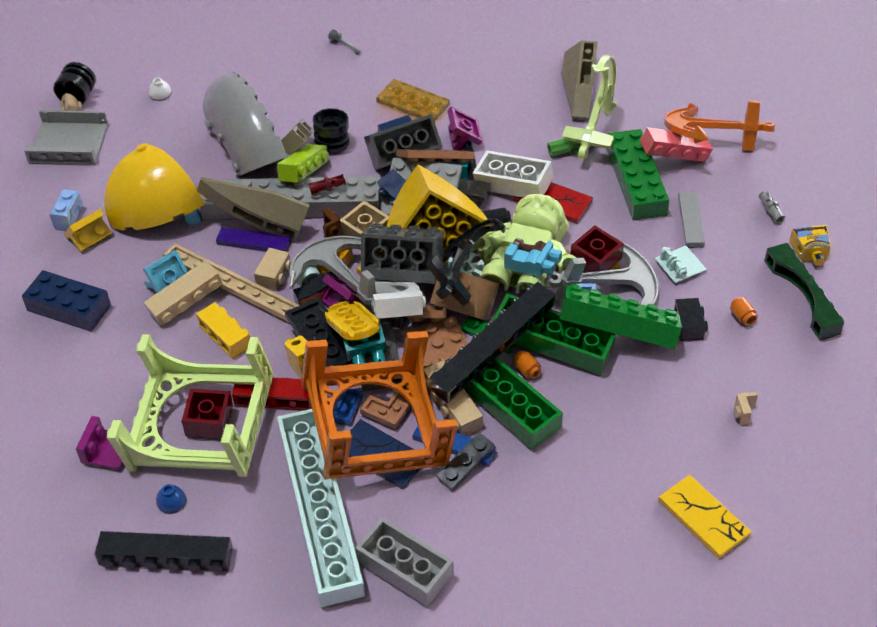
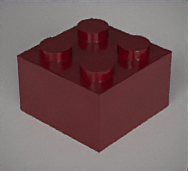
M594 225L571 245L570 255L576 258H584L586 262L584 270L587 272L610 270L622 259L624 243Z
M190 389L181 421L185 436L222 438L225 425L229 424L233 410L230 391Z

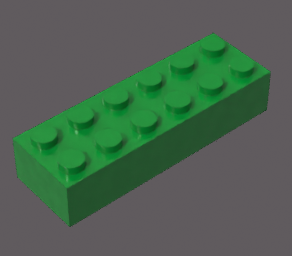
M636 129L607 133L614 136L611 149L606 148L632 220L667 216L670 200L652 155H647L640 143V139L643 136L642 130Z
M576 284L566 285L560 304L559 319L671 349H675L682 329L680 315L674 310L658 309L657 306L652 304H639L638 301L628 299L627 301L620 299L619 296L609 294L608 296L601 294L600 291L590 289L589 291L582 289L581 286Z
M506 294L492 321L498 317L502 310L508 309L517 297ZM550 309L513 343L601 375L614 347L616 334L559 319L560 312Z
M499 358L464 388L472 398L532 450L562 428L563 412Z

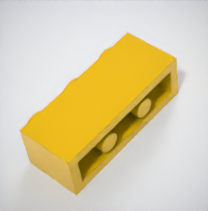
M214 302L196 313L199 327L232 359L247 350L251 337L249 332L245 328L242 329L237 320L228 315L225 308H220Z

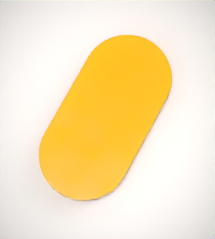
M346 301L336 303L328 308V312H325L326 322L344 339H364L374 335L380 328L378 318L356 301L353 302L354 304H349Z

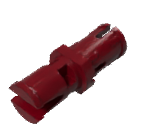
M341 174L333 178L324 177L323 180L308 184L312 195L325 190L327 192L331 191L333 187L346 185L344 175Z

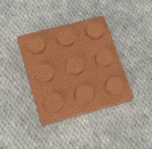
M455 315L444 318L439 322H430L400 331L404 345L408 332L427 331L428 342L423 362L424 368L443 360L446 362L449 358H453L462 346L469 344Z

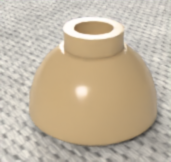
M65 93L61 99L60 108L62 111H80L81 102L77 101L73 95Z

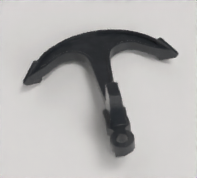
M490 218L484 220L458 236L443 249V262L436 256L429 259L426 266L440 283V288L436 291V295L440 299H444L451 294L463 306L469 302L472 295L459 280L458 273L472 246L479 238L492 231L500 230L502 233L506 232V226L499 219ZM455 253L451 265L448 268L444 264V262Z

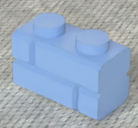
M62 190L50 213L55 229L66 231L70 225L75 223L80 213L79 211L83 207L78 191Z

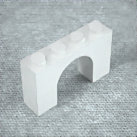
M375 279V287L378 294H373L374 315L378 319L423 315V308H426V300L416 282Z

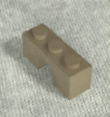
M304 119L297 123L281 140L286 154H293L314 132Z

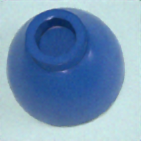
M164 485L156 496L157 507L166 513L180 510L186 502L184 491L176 485Z

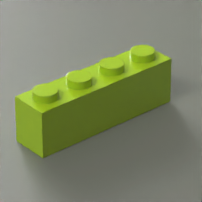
M307 144L277 163L278 181L298 183L326 164L329 158L327 146Z

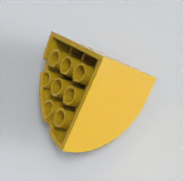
M146 143L138 145L135 150L126 155L116 165L107 182L104 197L107 220L110 227L117 230H126L127 227L140 230L174 221L173 218L181 213L185 216L205 205L197 188L182 167L166 152Z
M417 164L402 186L393 204L387 227H390V225H401V228L419 226L420 229L425 230L429 227H436L439 231H444V249L466 230L487 220V218L460 190L440 176Z

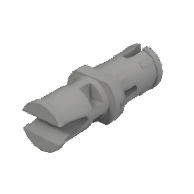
M768 190L766 194L762 191L758 197L765 205L766 212L772 216L776 224L782 223L786 217L780 210L778 202L774 201Z

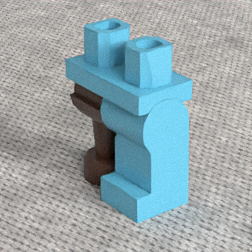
M515 238L513 244L511 243L504 253V268L530 275L535 274V277L541 278L543 273L553 275L556 263H560L562 259V251L553 249V242L548 241L545 243L538 241L535 245L524 244L523 239Z

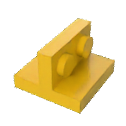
M98 209L70 225L65 231L64 236L67 240L71 239L79 252H82L111 235V231L102 219L104 213L101 209Z

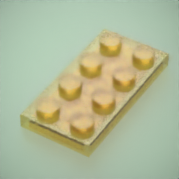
M393 79L376 97L377 103L416 118L432 114L434 122L450 105V99Z

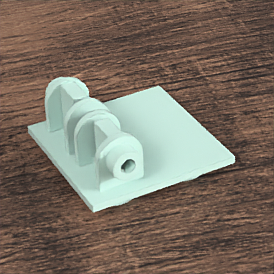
M687 246L673 251L670 248L663 247L660 250L661 256L655 258L674 283L707 271Z

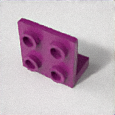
M91 416L75 448L78 457L83 464L120 470L123 462L107 439L108 430L102 426L100 417Z

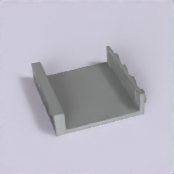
M39 110L42 120L34 145L26 146L24 150L28 164L96 165L108 127L105 111Z

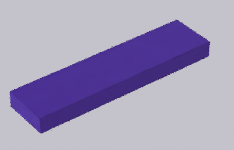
M221 227L216 243L260 251H267L268 248L287 252L291 238Z

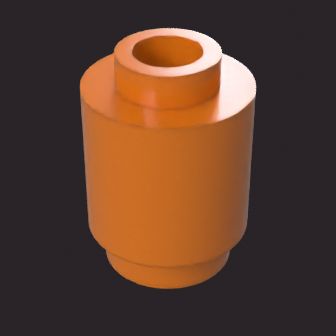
M745 297L735 298L731 302L730 310L740 323L748 326L757 320L756 310Z
M520 351L514 356L513 362L515 367L527 379H534L540 375L542 366L529 352Z

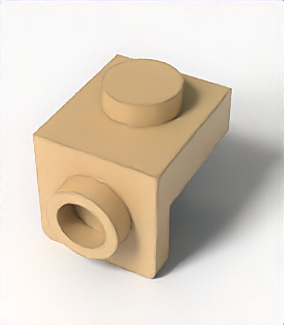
M744 392L736 396L734 415L735 418L739 419L741 426L749 425L752 414L750 408L756 405L757 392Z

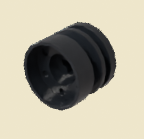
M70 62L64 66L60 76L55 81L53 86L54 94L60 101L65 93L71 94L83 105L95 86L96 76L88 66L79 62Z
M328 108L318 111L313 116L315 145H326L328 153L340 152L349 146V117L347 113L340 109Z

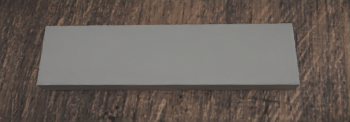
M679 191L678 199L685 245L687 247H704L705 239L697 192Z

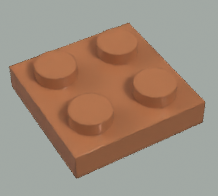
M426 306V308H423V315L407 316V318H412L414 322L423 321L424 318H431V321L439 322L446 318L447 308Z

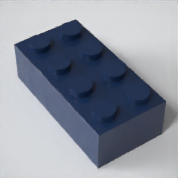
M44 270L41 271L22 295L27 311L92 332L111 307L107 290Z

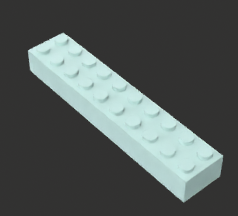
M312 409L278 416L280 434L320 605L325 607L365 597L363 580L336 478L324 480V457Z

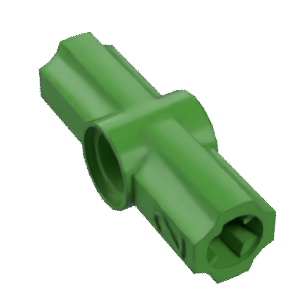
M560 139L547 143V150L550 157L567 152L576 155L582 144L567 139Z

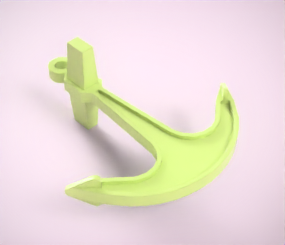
M604 55L597 65H592L595 73L602 72V79L586 129L565 126L562 135L563 139L582 144L578 152V159L586 160L590 146L611 149L614 141V136L595 131L602 107L605 114L609 115L617 106V102L613 101L617 67L615 58L610 55Z

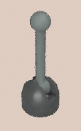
M332 29L328 35L329 40L335 43L341 41L355 50L356 54L361 52L359 47L356 48L342 39V34L339 30Z

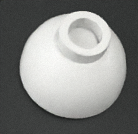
M155 78L149 86L148 93L152 99L162 100L171 94V88L161 78Z

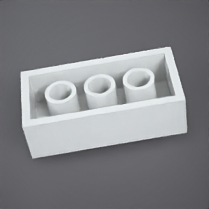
M493 151L485 152L473 172L476 189L518 197H525L529 194L544 195L554 178L551 161Z

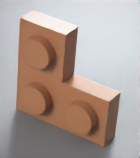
M395 391L388 402L370 395L360 408V414L396 429L411 408V405L397 391Z

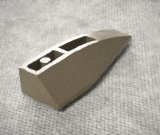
M581 40L564 52L562 79L572 119L589 120L595 73L592 65L596 64L597 41Z
M201 177L197 188L201 195L234 217L271 234L290 237L293 242L297 239L309 208V204L275 191Z

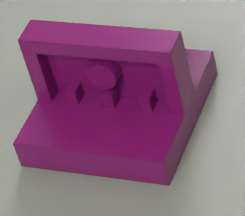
M451 106L447 112L450 121L448 131L452 149L459 151L468 140L479 146L483 139L478 119Z
M325 275L322 281L329 285L320 300L329 307L344 301L349 302V304H354V301L360 303L357 292L340 279Z

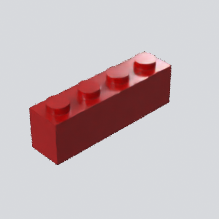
M272 378L265 408L302 411L312 409L307 388H302V379ZM234 384L232 391L234 407H249L254 385Z

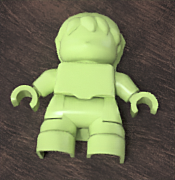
M529 194L516 205L513 222L509 229H506L505 233L499 230L487 237L483 235L472 246L470 252H474L477 248H482L483 257L486 258L490 254V248H498L494 252L490 263L484 266L480 278L504 284L505 291L508 290L509 286L514 287L518 294L521 289L526 290L538 281L549 289V286L545 283L546 273H543L541 278L535 277V274L530 275L505 269L504 253L509 245L513 244L515 238L523 239L524 244L535 245L538 241L545 243L548 241L553 242V249L562 251V259L560 263H557L558 273L561 274L563 269L567 268L572 258L576 257L568 255L562 243H560L569 228L560 203L547 195Z

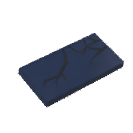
M362 419L350 430L352 440L349 457L415 450ZM420 469L378 473L377 475L404 489Z

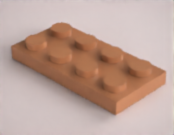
M397 149L396 156L408 159V161H418L419 158V161L468 162V159H474V152Z

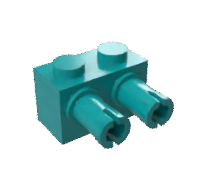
M381 324L379 325V330L370 337L359 340L343 338L348 360H353V364L365 363L364 356L372 355L373 362L386 361L383 353L386 351V342Z

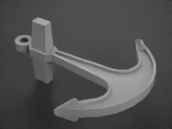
M624 243L622 257L628 263L627 268L583 273L586 265L584 258H572L565 271H562L561 274L554 272L553 275L547 274L545 283L549 287H557L555 293L557 299H562L566 285L571 286V284L581 283L632 285L640 291L642 295L640 304L654 305L659 291L657 276L650 263L637 250Z
M333 236L323 238L308 244L295 255L289 272L290 289H293L298 282L303 269L310 265H322L357 292L360 303L374 315L373 294H378L375 287V277L368 270L361 272L359 280L337 256L340 251L345 249H361L360 237Z

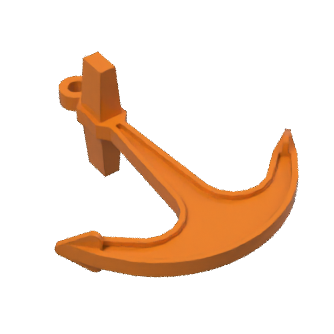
M748 100L743 121L693 118L699 108L692 103H689L688 107L668 112L665 115L664 125L669 130L682 136L694 138V143L708 140V135L701 128L743 130L742 150L754 151L758 131L773 132L775 130V123L759 122L760 101Z

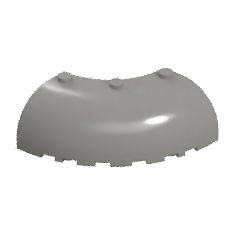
M231 72L217 78L207 88L203 99V112L207 130H210L211 134H215L218 141L223 143L233 161L232 167L234 172L241 176L276 163L288 156L280 137H276L274 134L273 122L265 116L267 111L262 102L258 103V97L254 89L247 87L248 83L244 77H240L238 73Z

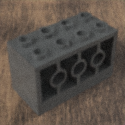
M374 223L361 233V272L368 270L377 280L436 284V277L426 265L433 256H436L443 262L444 231H439L436 227H429L425 230L420 229L419 226L401 228V225H390V227H383V224Z

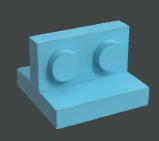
M173 250L143 268L148 278L144 281V284L147 288H153L158 293L186 274L188 271L178 252Z

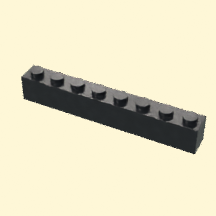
M539 281L533 286H529L520 298L517 297L508 309L502 310L494 321H490L480 334L477 333L473 336L469 344L462 346L453 358H449L440 370H436L431 374L429 378L430 390L448 404L555 306L556 294Z

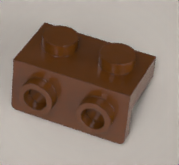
M329 207L323 209L324 238L342 236L341 222L338 214Z

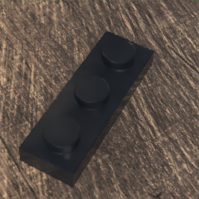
M479 432L437 475V479L451 491H454L495 448V444Z

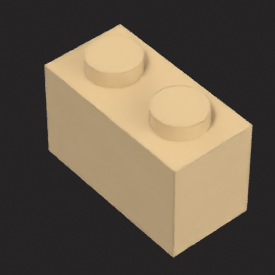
M268 248L254 272L255 283L266 289L277 291L280 284L284 283L285 275L290 271L292 261L290 260L289 252Z

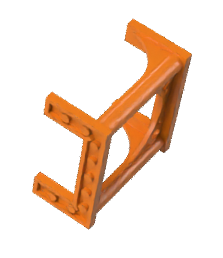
M427 331L407 333L402 360L325 367L328 350L327 340L306 341L301 384L302 388H307L324 457V480L446 466L449 463L458 425L456 419L436 421L430 403L423 367L428 342ZM403 379L399 384H394L391 380ZM364 384L382 385L397 391L407 399L414 411L425 449L349 457L352 440L350 430L337 432L333 417L334 403L346 390ZM335 385H337V386L339 387V389H338V390H333V389H330V388L327 387V386H335Z

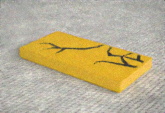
M691 475L685 477L658 498V501L718 559L751 536V531Z

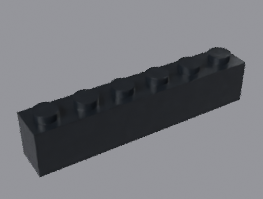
M100 531L94 554L98 564L104 567L167 568L173 571L187 569L194 572L208 570L219 573L221 571L229 572L233 547L230 537Z

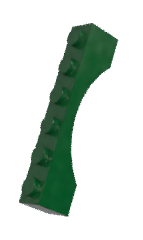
M788 243L767 248L764 261L772 273L791 282L806 297L812 312L810 328L819 341L841 335L844 326L843 317L837 313L833 303L827 299L822 288H819L814 277L805 268L804 263L796 256L794 249H791Z

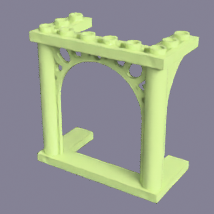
M142 334L136 351L150 376L148 382L144 385V394L139 401V409L133 419L131 433L127 431L121 420H113L111 428L107 431V439L127 470L136 472L138 466L235 470L238 477H247L274 374L259 338L250 337L246 351L250 365L196 364L178 360L159 350L150 335ZM164 383H171L172 389L164 391ZM200 383L254 385L241 437L233 424L225 425L221 444L225 451L178 449L164 442L159 435L157 423L160 411L169 398L188 386ZM156 438L152 445L144 447L148 439Z

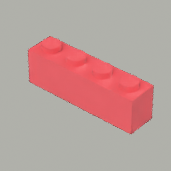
M647 127L640 139L646 154L705 162L713 150L708 140L694 143V138L682 136L669 130Z

